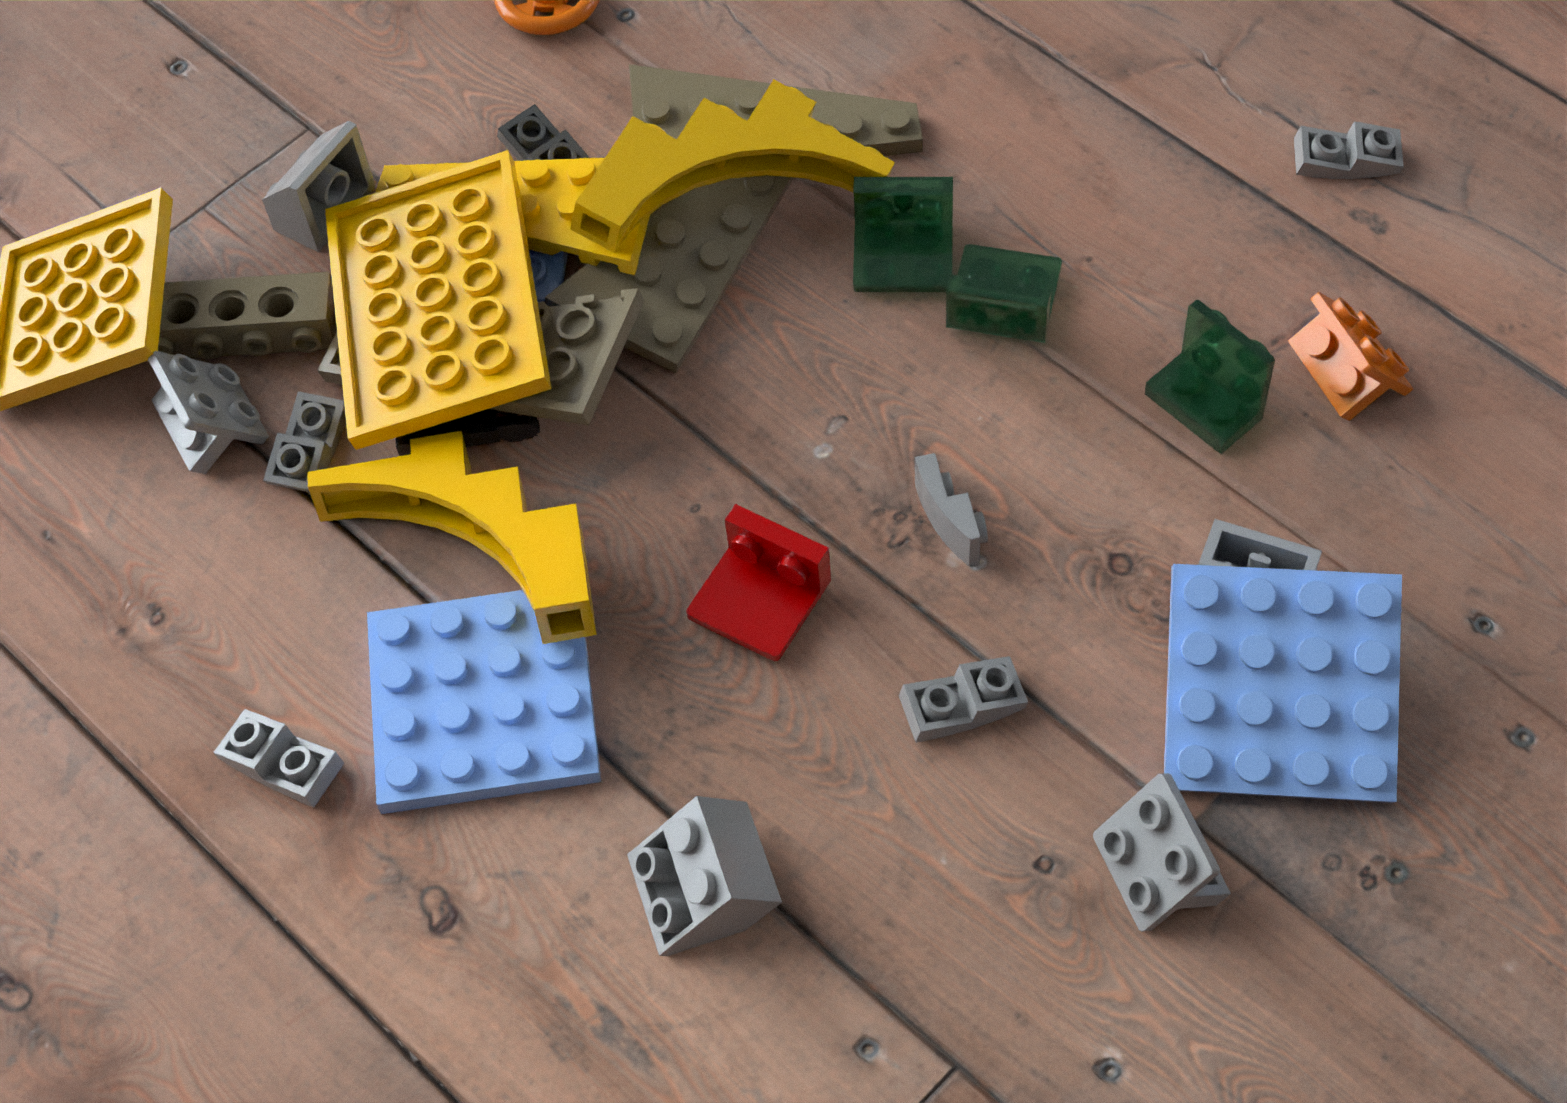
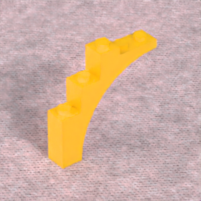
M773 79L748 120L738 116L732 109L726 106L718 105L703 98L677 139L666 134L657 125L647 124L632 116L575 202L570 230L614 253L631 231L663 204L698 187L732 178L764 175L805 178L841 187L876 203L884 190L895 162L884 157L878 150L866 147L841 134L835 127L811 118L817 102L806 97L800 90L788 87Z
M462 431L410 439L411 454L307 472L308 489L320 522L353 518L393 519L443 530L469 541L496 559L518 582L535 612L543 644L597 635L584 537L576 503L527 512V503L518 466L472 474Z

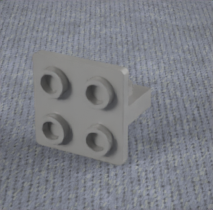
M154 351L153 355L148 358L162 385L151 400L189 471L206 474L233 439L261 445L267 440L269 435L259 419L260 414L250 403L239 384L240 379L231 368L220 363L214 365L193 360L182 354L172 355L159 351Z
M1169 773L1155 776L1093 833V839L1141 932L1152 931L1177 909L1217 906L1231 894L1220 873L1219 865L1173 777Z

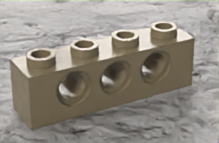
M330 272L165 282L158 351L172 355L182 354L189 358L215 359L220 356L249 354L263 356L268 353L295 351L310 353L317 350H326L337 333Z

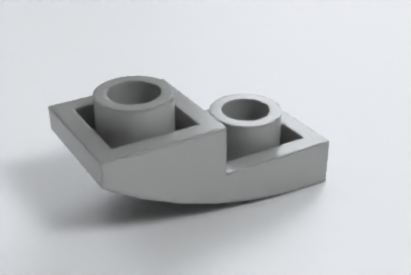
M1354 121L1347 134L1300 126L1294 137L1296 175L1328 179H1359L1397 174L1404 167L1400 129Z
M298 391L286 434L277 433L263 479L265 483L309 492L307 472L327 469L346 425L344 400Z
M935 453L915 457V487L922 507L933 528L950 550L969 567L979 565L980 544L988 542L987 527L982 511L973 512L968 493L954 495L950 473H940Z
M1010 656L959 664L954 676L903 684L899 694V699L916 743L953 735L994 722L1026 708L1028 704Z
M244 709L214 751L218 759L281 794L313 808L344 764L336 751L296 737L286 724Z

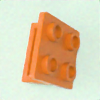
M1317 292L1310 298L1320 314L1290 338L1288 342L1340 417L1350 421L1389 388L1403 396L1408 395L1414 390L1404 376L1409 371L1408 366L1390 347L1386 350L1377 339L1382 331L1365 311L1361 310L1359 313H1356L1343 298L1339 297L1334 301L1320 292Z

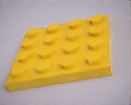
M162 188L2 247L0 260V411L148 361L153 352L158 351L173 198Z

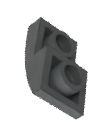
M536 104L498 128L497 138L518 161L590 158L565 129L560 133Z

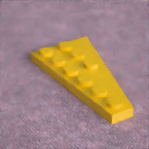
M604 158L514 161L529 250L549 255L563 251L578 255L582 263L597 266L600 261L618 265L620 272L635 275L650 215L631 231L614 253L570 230L575 202ZM466 163L384 165L375 193Z

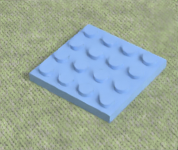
M1173 564L1171 567L1164 773L1171 774L1179 791L1397 802L1402 575Z
M523 590L367 612L376 803L381 814L601 782L586 637L543 644L535 612Z

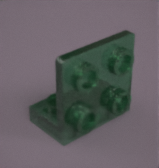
M854 177L853 290L855 292L952 291L953 177Z
M965 245L957 276L950 275L946 289V327L1045 343L1061 273L1062 259L980 245Z
M1196 299L1188 306L1181 353L1146 382L1144 394L1219 454H1222L1263 419L1275 359L1261 342L1248 338L1231 325L1224 314L1218 310L1210 309L1203 302Z

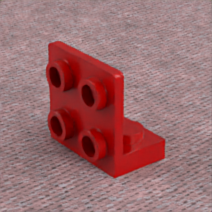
M735 504L725 518L728 549L686 609L687 618L776 662L781 659L831 582L829 547Z

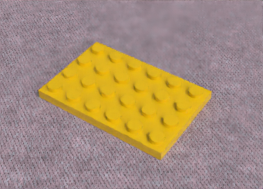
M508 150L325 209L347 438L355 450L552 389L516 167Z

